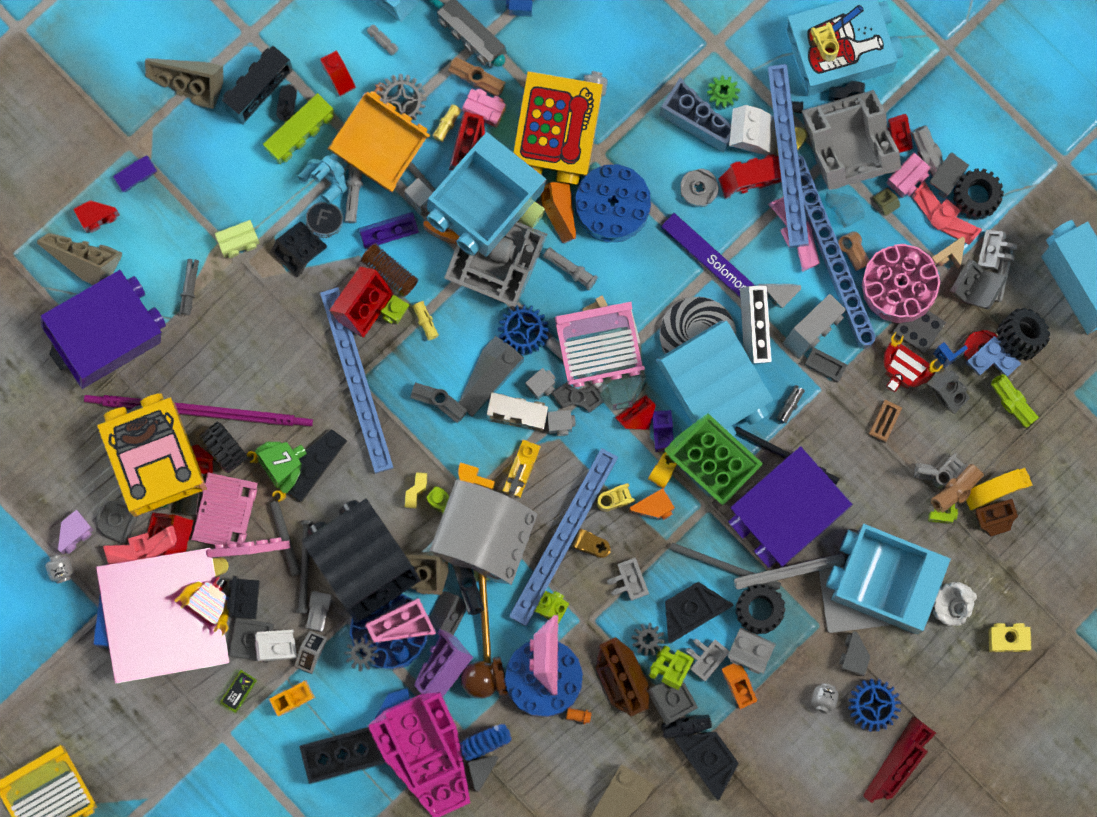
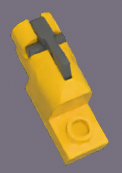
M522 440L504 485L503 493L509 495L510 492L515 493V498H521L541 446Z

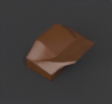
M1013 499L975 510L980 528L986 530L990 536L1011 531L1014 520L1018 518Z

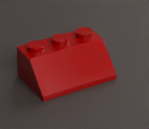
M360 266L329 311L339 323L364 338L381 314L382 308L384 309L394 292L376 270Z
M152 512L147 531L149 538H152L169 526L174 527L177 537L175 545L158 556L187 551L193 520L174 514Z

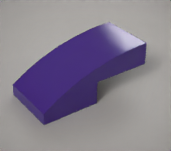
M146 155L113 177L122 192H127L139 182H144L155 174L157 169L149 156Z
M671 410L654 411L652 418L655 452H665L667 446L674 440Z

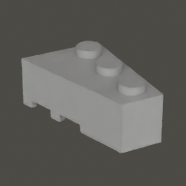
M829 294L793 328L782 344L800 359L810 348L813 349L820 342L819 338L821 336L825 337L829 334L833 324L837 326L844 319L842 315L846 309Z

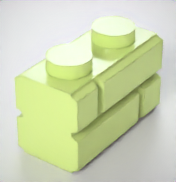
M251 220L215 233L223 256H228V258L238 256L239 252L245 249L246 251L254 250L257 248L256 245L260 244Z

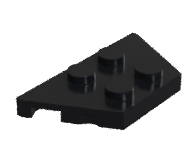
M699 581L666 600L665 608L669 644L734 606L733 603L710 590Z
M715 731L674 738L716 801L720 800L739 763L719 734Z

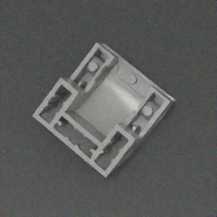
M874 90L802 111L805 128L816 163L829 190L839 189L849 184H856L860 181L893 173L901 169L899 150L887 129L886 112Z
M516 222L504 236L513 240L514 245H516L514 257L507 263L492 260L490 255L485 257L479 251L474 256H471L457 244L444 278L516 307L531 277L548 234Z
M456 480L430 552L454 566L472 568L495 583L512 585L538 513L501 493L473 483Z

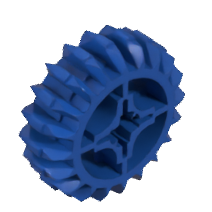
M525 304L522 305V310H519L518 305H516L515 312L509 308L508 313L510 315L508 316L504 313L502 317L505 320H499V324L504 327H498V332H502L499 335V339H505L503 343H508L517 352L521 350L522 356L525 355V350H528L529 355H532V348L538 352L539 347L537 344L542 347L545 345L541 339L548 340V336L543 333H549V328H545L548 325V321H542L545 315L541 314L538 316L540 313L539 309L532 312V305H530L529 310H526ZM522 316H528L537 323H527ZM517 318L518 325L512 328L511 331H507L511 321ZM521 322L525 329L528 328L526 330V338L522 331L519 332L521 330ZM536 329H540L537 338L530 342L529 335L535 332ZM510 337H520L525 344L516 343Z
M870 679L869 686L866 681H863V688L859 685L855 687L858 693L855 691L851 692L855 699L849 698L848 702L854 703V706H849L848 710H855L854 713L850 714V717L857 715L858 719L854 723L857 724L862 721L863 723L860 728L864 729L867 724L868 731H872L873 726H875L876 732H879L880 725L886 730V722L892 726L894 723L891 718L898 719L894 712H901V709L896 708L895 705L901 704V701L894 700V698L899 696L898 693L891 694L895 689L894 687H891L889 690L886 689L889 684L888 682L881 686V679H878L876 685H874V680ZM870 690L869 701L859 704L862 694ZM876 690L883 692L889 701L880 700ZM873 699L876 701V703L878 702L879 704H884L877 707L876 711L873 710V708L871 709L870 706H868L869 704L873 703ZM890 707L888 715L880 721L881 708ZM860 710L870 711L873 721L865 718Z
M501 724L467 738L460 743L462 756H464L465 760H472L510 743L512 739L509 729H507L506 725Z

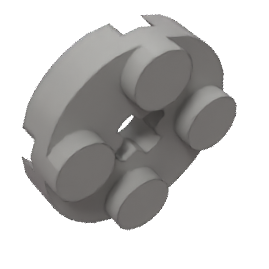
M706 169L690 171L685 174L681 181V196L692 206L706 207L717 196L718 183L716 178ZM701 183L703 184L702 188L705 190L697 192L694 186Z

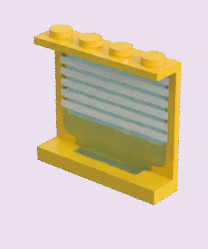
M62 745L0 780V797L11 817H89L95 813L94 809L97 808L80 774Z

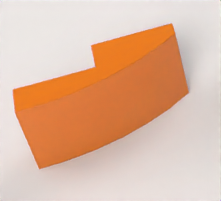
M424 221V229L428 233L445 242L457 244L456 240L460 236L454 231L447 229L445 232H441L433 227L429 221Z

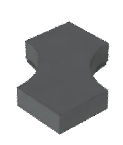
M566 382L551 393L562 409L568 406H580L590 413L605 402L594 386L587 389H577Z

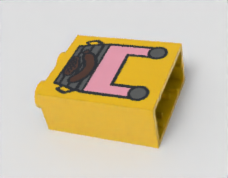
M162 393L153 394L140 401L142 408L127 413L125 407L111 410L104 414L106 422L97 425L128 510L134 517L207 490L177 407L171 397L164 400Z

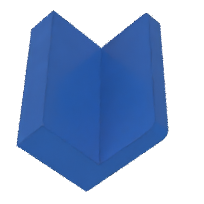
M943 342L933 354L943 364V367L946 368L960 358L968 348L965 345L953 354L945 342Z

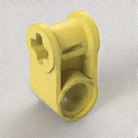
M828 22L825 26L817 29L811 28L813 40L819 49L821 57L828 62L835 60L838 55L839 44L831 23ZM830 47L834 49L835 52L828 53L825 49Z
M629 483L600 494L597 500L599 510L608 512L634 503L635 499L632 498L628 489ZM609 498L611 505L603 506L601 499Z

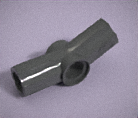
M415 382L410 399L435 406L457 424L468 412L467 409L448 395L445 390ZM444 395L446 399L443 403H437L435 401L436 396Z

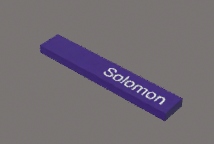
M673 213L661 226L664 231L740 299V288L756 286L677 214Z

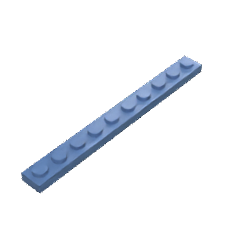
M787 64L770 66L768 71L790 248L809 246Z
M339 287L321 292L320 294L375 474L393 469L394 467L353 333L350 329L339 323L329 311L340 296Z
M602 448L599 451L509 618L524 626H527L540 599L547 590L618 459L614 454Z

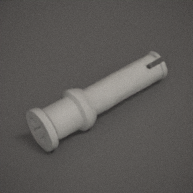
M348 165L349 176L346 181L348 195L344 222L357 223L359 190L363 186V182H361L362 173L353 166Z
M551 247L547 249L543 256L571 275L575 282L578 281L586 286L588 291L591 290L598 279V276L591 275L585 271L583 266L578 267Z

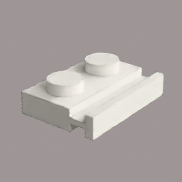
M293 630L256 632L254 637H256L257 660L295 659L297 654Z

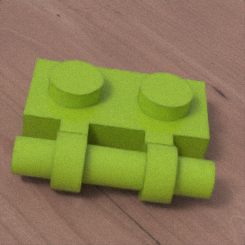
M663 646L662 650L657 653L656 662H653L650 667L651 672L649 676L655 679L658 674L663 675L661 682L679 690L694 658L679 650H676L673 655L669 653L670 648L668 646ZM668 662L670 664L668 667H666L663 665V663Z

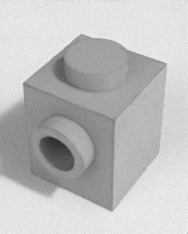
M542 368L526 382V387L539 400L542 396H548L555 390L554 379L556 378L550 370L545 371Z
M571 410L548 412L547 414L549 434L557 433V436L569 435L568 432H572V427H576L575 415H571Z

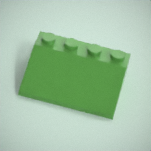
M709 413L679 434L665 449L667 455L722 505L763 464Z

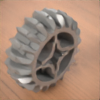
M402 74L398 75V80L395 75H391L392 82L386 78L385 82L387 85H379L383 91H376L378 95H381L380 101L385 104L387 102L396 104L398 113L401 115L404 113L407 104L415 102L412 109L405 114L416 121L417 117L414 114L422 115V112L418 109L419 107L425 108L421 101H426V97L420 96L425 93V90H418L422 84L418 83L415 85L417 79L413 78L410 81V75H406L404 80ZM404 84L412 88L415 96L405 94ZM398 85L396 93L387 97L390 89ZM399 95L406 98L402 104L393 99H397Z

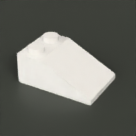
M748 105L734 108L729 146L763 155L774 154L778 156L774 116L762 109Z

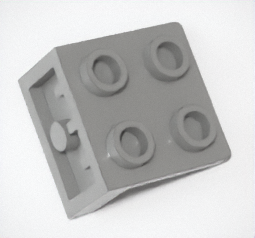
M740 627L728 658L736 665L743 664L754 673L759 674L760 672L764 674L767 662L776 643Z

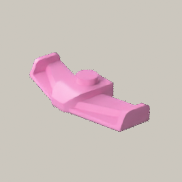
M784 197L768 205L772 207L787 226ZM807 221L809 246L797 247L802 272L820 264L812 234L813 230ZM785 227L780 231L788 247H790L788 229Z

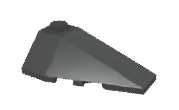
M495 336L482 350L459 404L467 409V413L473 417L490 399L491 392L495 393L524 362V357L508 343H503V340Z

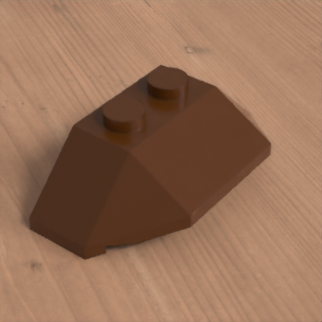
M617 637L600 644L596 671L611 704L631 717L647 710L649 704L647 690H649V685L634 652Z

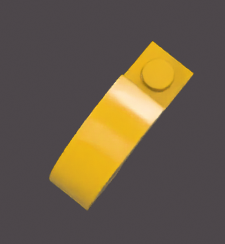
M1025 468L1017 469L972 488L966 502L971 511L1001 497L1032 486V482Z

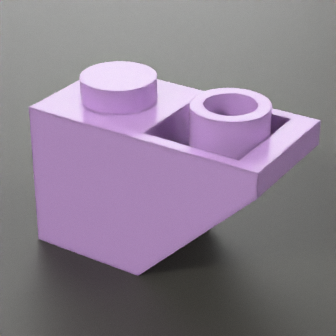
M74 511L61 522L58 550L62 554L71 553L77 547L76 544L81 540H87L94 530L79 511Z

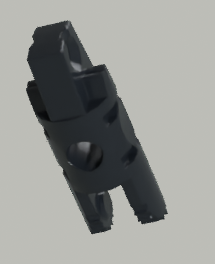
M709 714L681 718L667 725L665 723L661 725L662 734L665 739L694 734L712 728Z

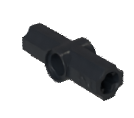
M452 565L468 615L480 614L484 611V606L472 569ZM469 583L473 586L470 588H465L464 584Z

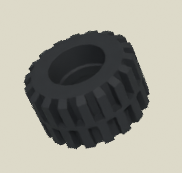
M977 168L973 172L969 170L965 175H962L953 192L955 194L953 200L956 201L955 206L961 209L960 213L962 215L966 213L967 218L970 219L972 216L974 220H978L979 217L985 219L988 215L991 216L1002 202L1004 191H1002V183L999 184V177H993L994 173L992 171L986 173L987 169L979 171V168ZM975 185L983 187L988 193V201L984 203L973 201L968 194V188Z
M1015 309L999 324L997 329V339L1001 342L1000 346L1011 357H1016L1017 360L1023 359L1027 361L1034 358L1046 347L1050 340L1049 327L1045 324V320L1031 309Z
M215 422L199 435L201 443L225 472L230 473L247 459L246 453L220 422Z
M756 584V586L752 585L742 592L736 603L735 612L738 622L742 624L741 626L744 629L746 628L748 631L760 635L762 633L767 634L779 626L784 618L786 608L784 607L785 601L782 600V595L776 591L777 589L771 588L766 584ZM762 598L770 603L772 612L769 618L761 621L751 616L749 605L754 599Z

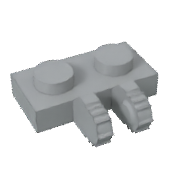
M986 230L978 262L981 268L998 270L1000 260L1014 261L1015 256L1002 253L1003 248L1007 250L1017 249L1016 244L1005 242L1006 233L1004 231Z
M636 558L617 564L621 575L607 580L608 585L615 584L621 580L625 584L624 587L614 589L611 592L612 596L627 591L630 600L633 601L649 595Z
M695 638L694 644L704 651L701 657L690 648H687L685 651L696 660V663L690 670L705 682L730 651L717 640H714L709 647H706Z

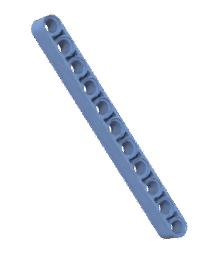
M798 155L801 165V179H805L808 183L806 186H802L805 216L813 230V236L840 303L846 309L844 313L856 343L859 347L867 349L875 341L874 330L805 159ZM812 196L815 202L808 203L805 197ZM818 213L822 219L814 220L812 214ZM824 230L829 236L823 238L819 235V231ZM833 248L836 254L829 255L826 249ZM839 265L843 271L840 273L835 272L833 266ZM840 283H847L850 289L843 290L840 287ZM854 300L857 306L854 308L849 307L847 301ZM854 318H862L864 324L857 325L854 322ZM868 335L871 341L865 343L862 341L861 336Z

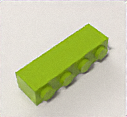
M317 93L263 143L264 149L279 164L282 162L286 163L291 159L292 153L296 149L300 150L303 148L310 136L314 137L324 123L328 124L334 118V109Z

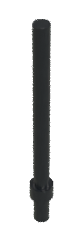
M736 426L735 431L737 435L784 459L791 455V453ZM820 466L830 480L837 485L840 478L827 472V469Z

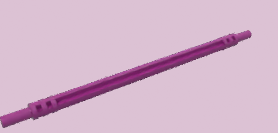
M111 395L84 396V402L103 404L106 407H125L126 409L141 406L140 401L142 400ZM174 402L178 413L181 415L284 426L302 425L313 427V419L295 417V415Z

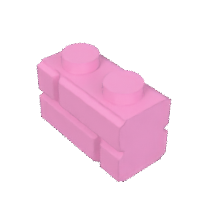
M471 89L462 111L463 113L466 111L484 116L485 123L497 128L506 110V104L500 97L494 96L492 98L487 96V93L481 89L476 91Z
M913 153L901 165V169L897 170L888 179L887 185L902 198L906 195L911 196L917 189L915 185L919 181L923 183L929 177L930 166L922 161L916 153Z

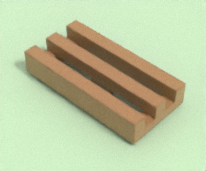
M884 400L868 435L874 436L876 439L886 443L902 407ZM886 406H889L890 408L878 433L874 432ZM894 408L897 411L885 436H882L881 434Z

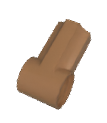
M853 231L842 236L838 244L841 250L846 252L855 271L867 266L870 260L861 245V235Z

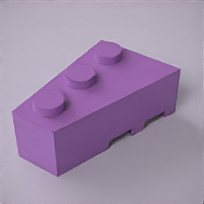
M440 629L438 635H440L435 647H431L430 652L432 654L428 663L424 662L414 686L421 694L440 692L442 697H444L473 659V656L456 636Z

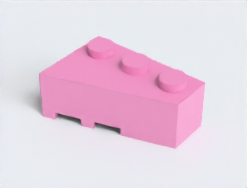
M419 598L365 623L374 642L436 634Z

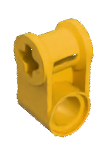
M666 452L662 455L647 479L663 489L666 487L677 465L675 462L674 464H666L667 460L665 457H669Z

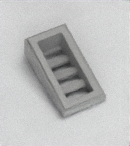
M915 464L914 477L917 479L932 481L938 475V470L933 465Z

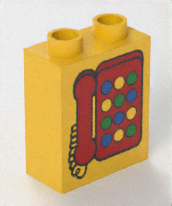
M528 71L513 153L539 174H542V169L557 171L556 181L578 185L580 175L586 176L589 173L604 88L603 84Z

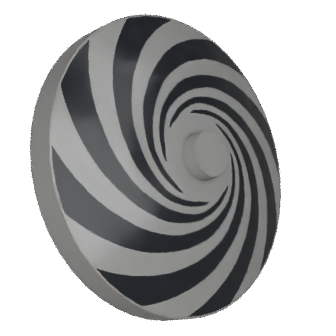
M690 297L677 302L667 311L660 326L659 337L664 354L719 321L727 320L736 335L735 324L730 313L720 303L706 297Z

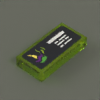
M240 670L219 703L237 713L258 680Z

